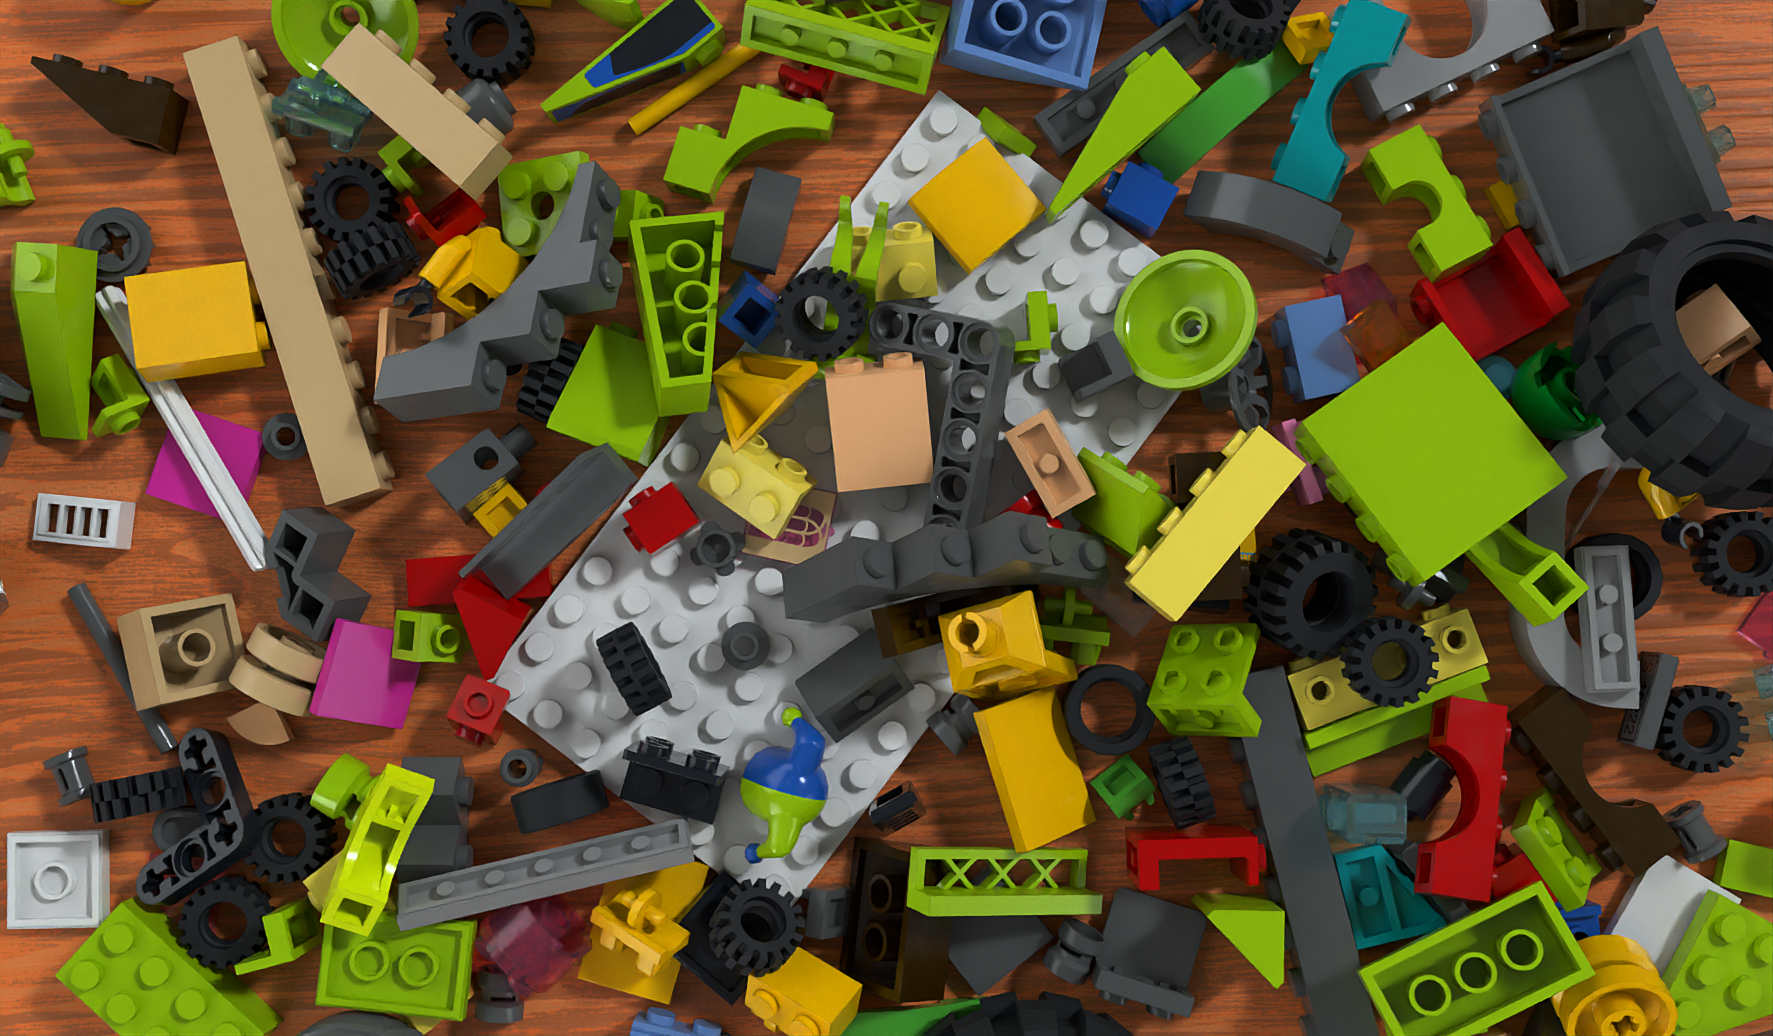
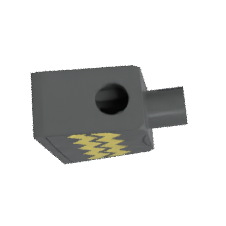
M520 422L499 439L487 428L425 475L440 496L467 525L475 518L473 516L475 511L507 483L514 484L524 475L518 460L538 445V443ZM489 460L498 461L497 465L490 470L481 469L483 464Z

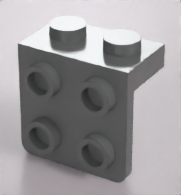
M1127 887L1117 888L1113 894L1101 933L1106 938L1107 943L1101 954L1094 957L1091 966L1092 971L1089 975L1094 987L1100 990L1099 996L1120 1005H1127L1128 999L1146 1004L1145 1010L1168 1020H1173L1175 1014L1189 1018L1195 998L1189 992L1187 986L1206 927V916L1200 910Z

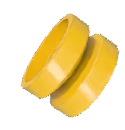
M1594 935L1578 940L1577 943L1596 975L1549 997L1566 1035L1671 1036L1675 1031L1678 1011L1674 999L1664 981L1660 979L1657 968L1648 951L1635 940L1620 935Z

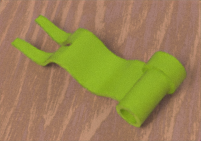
M841 195L838 229L829 267H833V273L835 274L839 270L848 273L845 280L849 283L855 279L860 284L856 291L858 295L865 293L868 301L863 305V308L869 309L870 318L871 313L876 307V286L886 239L889 203L879 201L866 249L856 275L853 276L851 275L853 248L851 197ZM827 301L823 330L833 331L837 329L839 317L836 309ZM869 318L864 322L867 326L862 335L841 356L835 359L832 356L827 361H819L818 356H815L812 360L807 359V361L817 363L818 372L813 379L825 380V368L834 366V361L838 359L859 357L863 358L864 363L878 362V355L868 354L871 337L868 329Z

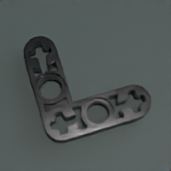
M194 728L188 731L180 742L179 760L203 825L148 862L141 869L137 877L136 890L140 900L145 904L171 906L178 903L249 854L259 841L260 826L229 741L219 731ZM220 779H223L226 787L225 795L216 804L212 796L213 788ZM201 846L205 855L204 862L201 868L195 871L191 862L192 855L195 849ZM163 875H177L178 877L170 876L164 880Z

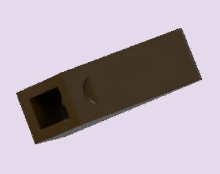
M53 54L52 60L32 56L30 62L111 134L130 145L176 155L189 101L173 90V83L153 76H145L144 82L128 79L129 74L127 72L106 65H99L98 71L83 68L81 61L60 54Z

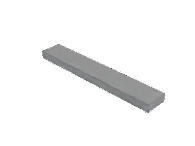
M687 817L397 885L396 920L400 931L695 862Z

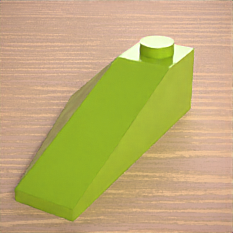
M16 242L12 245L10 297L41 437L87 440L98 251L59 244Z

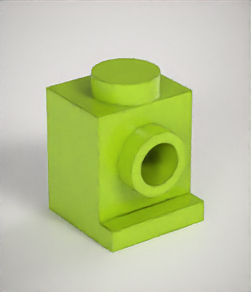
M396 610L391 658L413 662L462 663L463 653L470 650L471 643L460 614Z

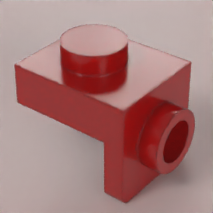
M458 188L427 213L411 195L402 200L411 214L405 221L423 243L431 238L438 247L458 235L468 236L487 217L477 200L475 201L461 188Z
M466 675L446 715L452 728L457 730L455 737L476 747H481L484 741L497 746L504 731L500 718L511 697L509 690L473 675Z

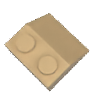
M232 593L141 608L116 618L137 711L237 689L230 683L229 676L240 656L246 655Z

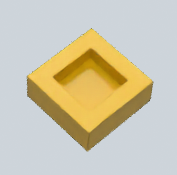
M1324 12L1291 17L1281 39L1297 62L1303 65L1313 63L1320 51L1327 52L1335 34L1329 32L1331 22Z
M507 483L475 511L473 516L494 538L529 502L512 483Z

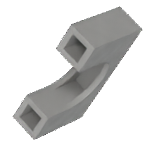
M1368 0L1385 6L1382 0ZM1464 0L1472 19V35L1466 51L1455 57L1444 59L1427 57L1417 53L1402 41L1391 67L1370 69L1350 80L1370 123L1384 117L1387 118L1389 123L1395 122L1415 111L1416 109L1413 104L1424 98L1429 97L1431 103H1435L1458 90L1456 83L1471 77L1473 83L1480 82L1500 71L1501 69L1498 64L1513 57L1517 64L1541 52L1543 49L1540 43L1555 30L1540 0ZM1337 8L1333 9V11L1327 17L1330 20V22L1332 21Z

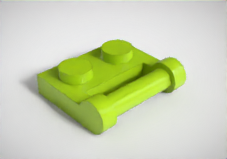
M1543 787L1535 790L1522 800L1510 833L1568 913L1585 905L1591 880L1602 870V866L1593 854L1585 852L1554 808L1555 799L1548 789Z

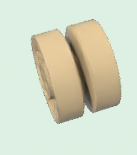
M258 623L246 644V648L252 655L240 656L229 676L230 683L246 695L270 707L292 715L310 717L312 713L309 712V708L327 650L286 629L271 624Z

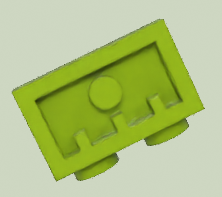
M1256 623L1185 624L1172 626L1147 701L1148 707L1170 735L1258 737L1262 720L1243 695L1261 633Z

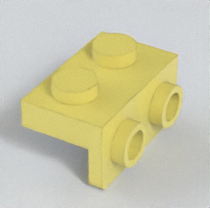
M912 221L901 222L894 225L893 229H887L877 278L876 302L938 296L932 231L927 226H922L920 223ZM853 227L851 275L853 276L856 275L872 231L871 227Z
M757 434L734 455L729 437L723 438L697 486L775 540L782 535L801 500L814 489L817 480L807 474V469L801 463L791 458H784L768 447L767 441Z

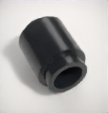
M1424 750L1419 758L1412 757L1385 791L1392 799L1387 806L1410 824L1415 818L1426 822L1453 788L1450 782L1456 776V772L1441 759Z

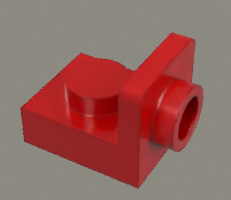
M804 63L803 69L808 71V73H804L781 64L778 77L780 84L785 87L784 92L799 101L803 97L813 98L820 102L824 101L836 71Z

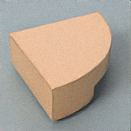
M261 702L227 718L238 734L254 743L276 745L295 739L283 711Z

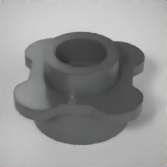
M708 521L701 527L702 536L698 540L697 547L691 550L690 558L697 566L705 564L716 569L718 575L729 576L735 571L734 560L738 551L745 548V537L740 532L730 533L721 529L720 525L715 521ZM716 544H720L722 546L721 553L714 552V546Z

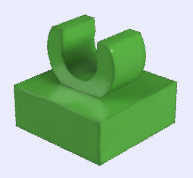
M1128 754L1124 755L1090 782L1118 819L1122 816L1130 821L1135 818L1130 810L1142 800H1145L1149 805L1154 803L1152 792L1156 790V787Z

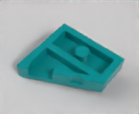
M1373 842L1332 852L1357 950L1430 933L1446 925V921L1440 914L1435 912L1421 894L1414 893V883L1408 876L1403 874L1381 844Z

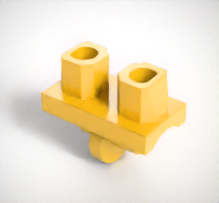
M623 889L607 905L595 907L592 910L590 921L602 928L600 944L612 952H622L628 947L638 952L637 968L650 977L655 976L668 967L675 953L688 945L691 932L669 919L667 914L659 910L662 904V895L655 889H646L639 896Z

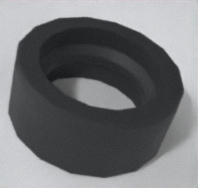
M1604 533L1586 537L1570 548L1565 557V562L1575 572L1574 548L1628 545L1629 560L1633 564L1636 575L1635 587L1632 592L1634 620L1639 619L1653 608L1661 594L1663 574L1659 559L1646 543L1632 535ZM1577 599L1570 606L1576 613L1579 614Z
M1097 664L1082 670L1077 675V680L1070 681L1063 696L1062 712L1068 732L1084 748L1099 755L1118 756L1136 749L1148 737L1155 722V714L1147 705L1151 691L1148 684L1137 673L1116 664ZM1103 681H1114L1124 685L1133 694L1136 702V717L1131 727L1123 734L1115 737H1101L1092 733L1084 724L1081 716V701L1085 693L1093 685Z
M592 770L517 793L510 798L518 827L522 834L565 824L609 807L599 770Z

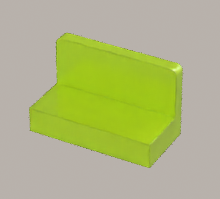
M308 896L293 900L262 917L269 946L234 965L236 975L294 961L323 942L317 910L310 902Z

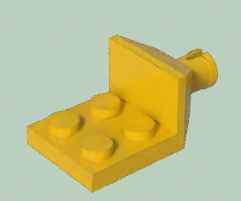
M1030 590L938 616L954 693L986 702H993L1078 679L1074 660L1057 654V651L1045 649L1033 593Z

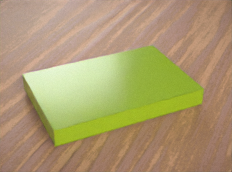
M383 909L368 937L325 924L315 1005L463 1021L467 1014L478 919L459 917L400 931L396 920V910Z

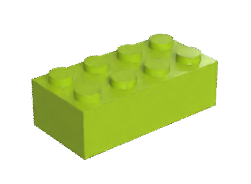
M1542 881L1531 882L1356 969L1359 978L1391 1036H1472L1596 975Z
M138 895L121 902L55 974L66 987L120 1036H270L284 1021L279 1014L228 968L219 969L217 964L213 963L208 967L200 964L202 958L198 955L192 958L187 953L191 948L188 944L182 945L179 938L183 935V929H178V922L160 905L145 904Z

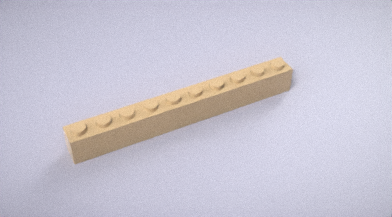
M238 36L184 52L183 57L325 506L341 508L394 491L390 478L395 476L394 467L388 453L385 450L381 451L376 437V433H379L381 430L380 423L373 407L366 405L361 390L366 387L365 375L358 361H352L347 344L352 342L351 331L345 318L342 315L338 316L333 299L338 298L337 287L329 272L323 270L319 254L324 253L323 243L316 228L309 226L305 213L304 201H309L303 185L299 181H295L291 165L296 164L295 155L287 138L281 137L276 122L282 120L281 111L274 95L271 92L267 93L263 77L268 76L265 61L257 48L252 49Z

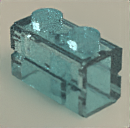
M1326 783L1323 788V795L1317 796L1326 831L1333 833L1350 844H1373L1375 841L1379 844L1403 845L1404 841L1407 840V799L1401 793L1378 784L1355 783L1353 786L1348 783Z

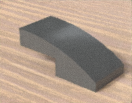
M756 167L734 240L730 264L776 275L788 238L789 224L801 191V178Z

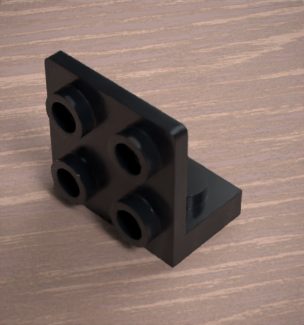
M646 736L645 740L636 741L624 749L622 759L630 762L620 793V799L711 825L714 823L730 766L719 764L721 756L700 749H693L692 753H688V755L673 751L675 743L654 736Z

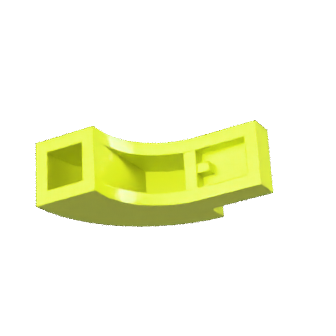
M387 763L376 786H371L348 836L330 884L319 922L367 937L369 936L387 903L389 889L398 861L411 831L433 793L435 779Z

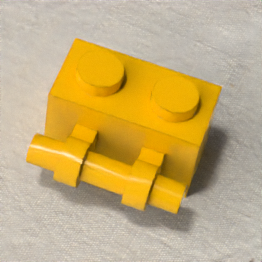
M797 947L786 963L771 974L768 970L764 976L755 977V969L750 972L744 1005L751 1008V1013L763 1019L764 1026L776 1034L782 1031L788 1036H840L857 1016L863 985L802 948Z

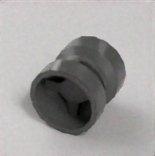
M958 693L951 698V708L949 710L946 709L944 712L936 711L926 720L931 729L956 757L968 748V740L972 738L971 735L973 733L980 735L973 715L974 712L980 710L968 696Z
M1065 917L1057 931L1059 940L1056 945L1048 948L1042 961L1048 970L1061 979L1072 984L1084 985L1092 971L1090 967L1093 957L1101 954L1107 940L1090 925L1075 918Z
M512 964L480 966L477 984L482 988V994L476 1001L475 1018L489 1023H513L522 1020L524 1002L520 998V990L526 985L527 968Z

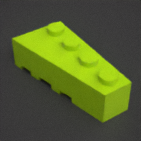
M724 211L629 220L628 258L659 417L708 411L712 382Z

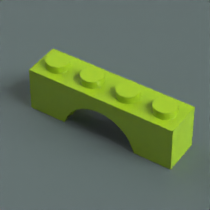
M1508 521L1465 552L1466 556L1533 627L1554 621L1590 588L1554 550L1544 548L1532 542L1516 530Z

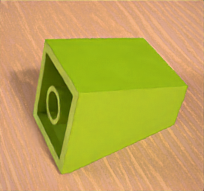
M612 321L609 329L596 324L549 417L546 427L593 447H598L608 442L619 457L649 468L655 459L671 416L659 417L645 342L636 339L639 333L637 330Z

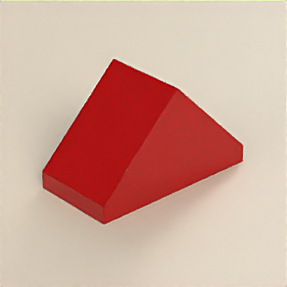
M469 576L460 580L452 594L481 673L486 681L495 677L532 606L515 598L507 600L499 590Z

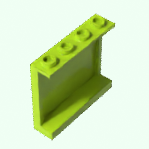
M1441 322L1303 420L1293 432L1297 438L1295 445L1302 457L1308 463H1316L1327 477L1325 484L1333 497L1340 503L1347 502L1358 516L1355 522L1361 533L1370 542L1374 543L1377 541L1389 556L1386 558V563L1392 573L1400 581H1408L1413 588L1429 579L1568 478L1444 322Z

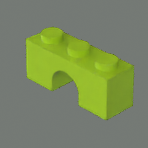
M1420 124L1371 148L1367 152L1360 168L1383 206L1401 197H1412L1423 202L1430 212L1431 224L1417 230L1407 244V247L1425 277H1428L1432 284L1479 261L1493 246L1490 241L1491 232L1486 221L1481 216L1473 213L1466 201L1467 195L1464 185L1457 176L1450 175L1442 162V151L1438 142L1431 135L1427 136Z

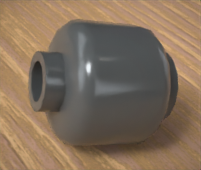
M476 78L455 92L471 106L466 115L477 124L485 118L504 135L513 130L514 120L512 116L517 111L495 80L488 84L484 79Z

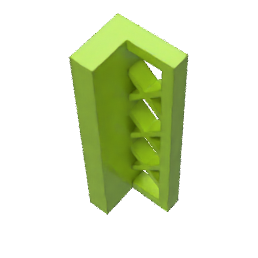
M1481 665L1430 684L1432 688L1427 694L1420 691L1417 694L1420 700L1414 704L1406 701L1404 702L1405 707L1395 708L1391 705L1384 707L1377 704L1311 730L1299 728L1312 777L1319 776L1429 733L1434 701L1448 696L1488 702L1481 683L1491 679L1486 666Z
M911 847L907 906L927 916L1101 914L1103 895L1085 888L1088 850L1081 847H1038L1024 853H1016L1015 847ZM926 859H940L950 871L936 886H924ZM951 859L961 860L957 864H955ZM977 859H983L992 872L979 886H972L964 876V873ZM995 859H1004L1000 864L995 861ZM1020 859H1025L1034 872L1021 886H1015L1007 876V873ZM1037 859L1046 860L1042 864H1040ZM1062 859H1071L1070 885H1057L1049 876V872ZM956 881H958V882L961 884V886H952V885H953ZM999 881H1001L1004 886H995V885H996ZM1041 881H1043L1045 885H1038V884H1039Z

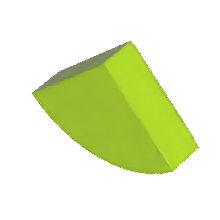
M984 106L977 116V119L981 121L982 130L995 142L1014 154L1024 153L1030 157L1036 149L1037 145L987 107Z

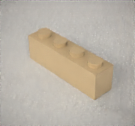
M358 23L320 67L476 201L513 158L501 145L506 136L487 119L483 118L477 124L466 114L471 109V106L453 90L448 88L442 94L432 86L437 78L418 60L414 58L407 64L397 56L403 50L402 47L384 31L379 29L373 35Z

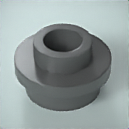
M291 413L278 414L272 417L264 426L262 441L265 449L273 457L290 461L298 459L307 453V446L297 415ZM284 428H291L295 432V441L289 446L282 445L278 440V434Z
M739 622L725 632L721 643L722 653L731 666L741 670L754 669L766 660L770 651V640L766 631L758 624ZM743 636L751 638L754 642V650L750 655H742L737 650V641Z

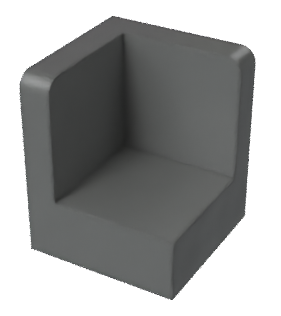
M1114 330L1096 338L1092 344L1070 353L1058 361V366L1076 404L1116 386L1134 375Z

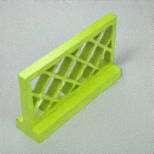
M796 0L746 1L740 39L741 46L922 95L926 94L931 71L951 10L949 6L927 0H852L825 5L824 0H812L814 3L801 6ZM875 4L887 9L875 12L869 5ZM854 9L860 15L846 18L842 12ZM915 17H923L934 21L920 24ZM899 21L905 28L893 31L887 24Z

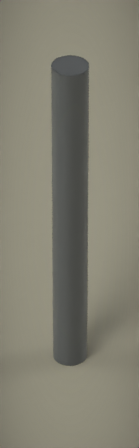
M80 583L67 591L69 597L160 754L164 755L179 747V744L159 709L155 707L137 711L123 647L86 583Z

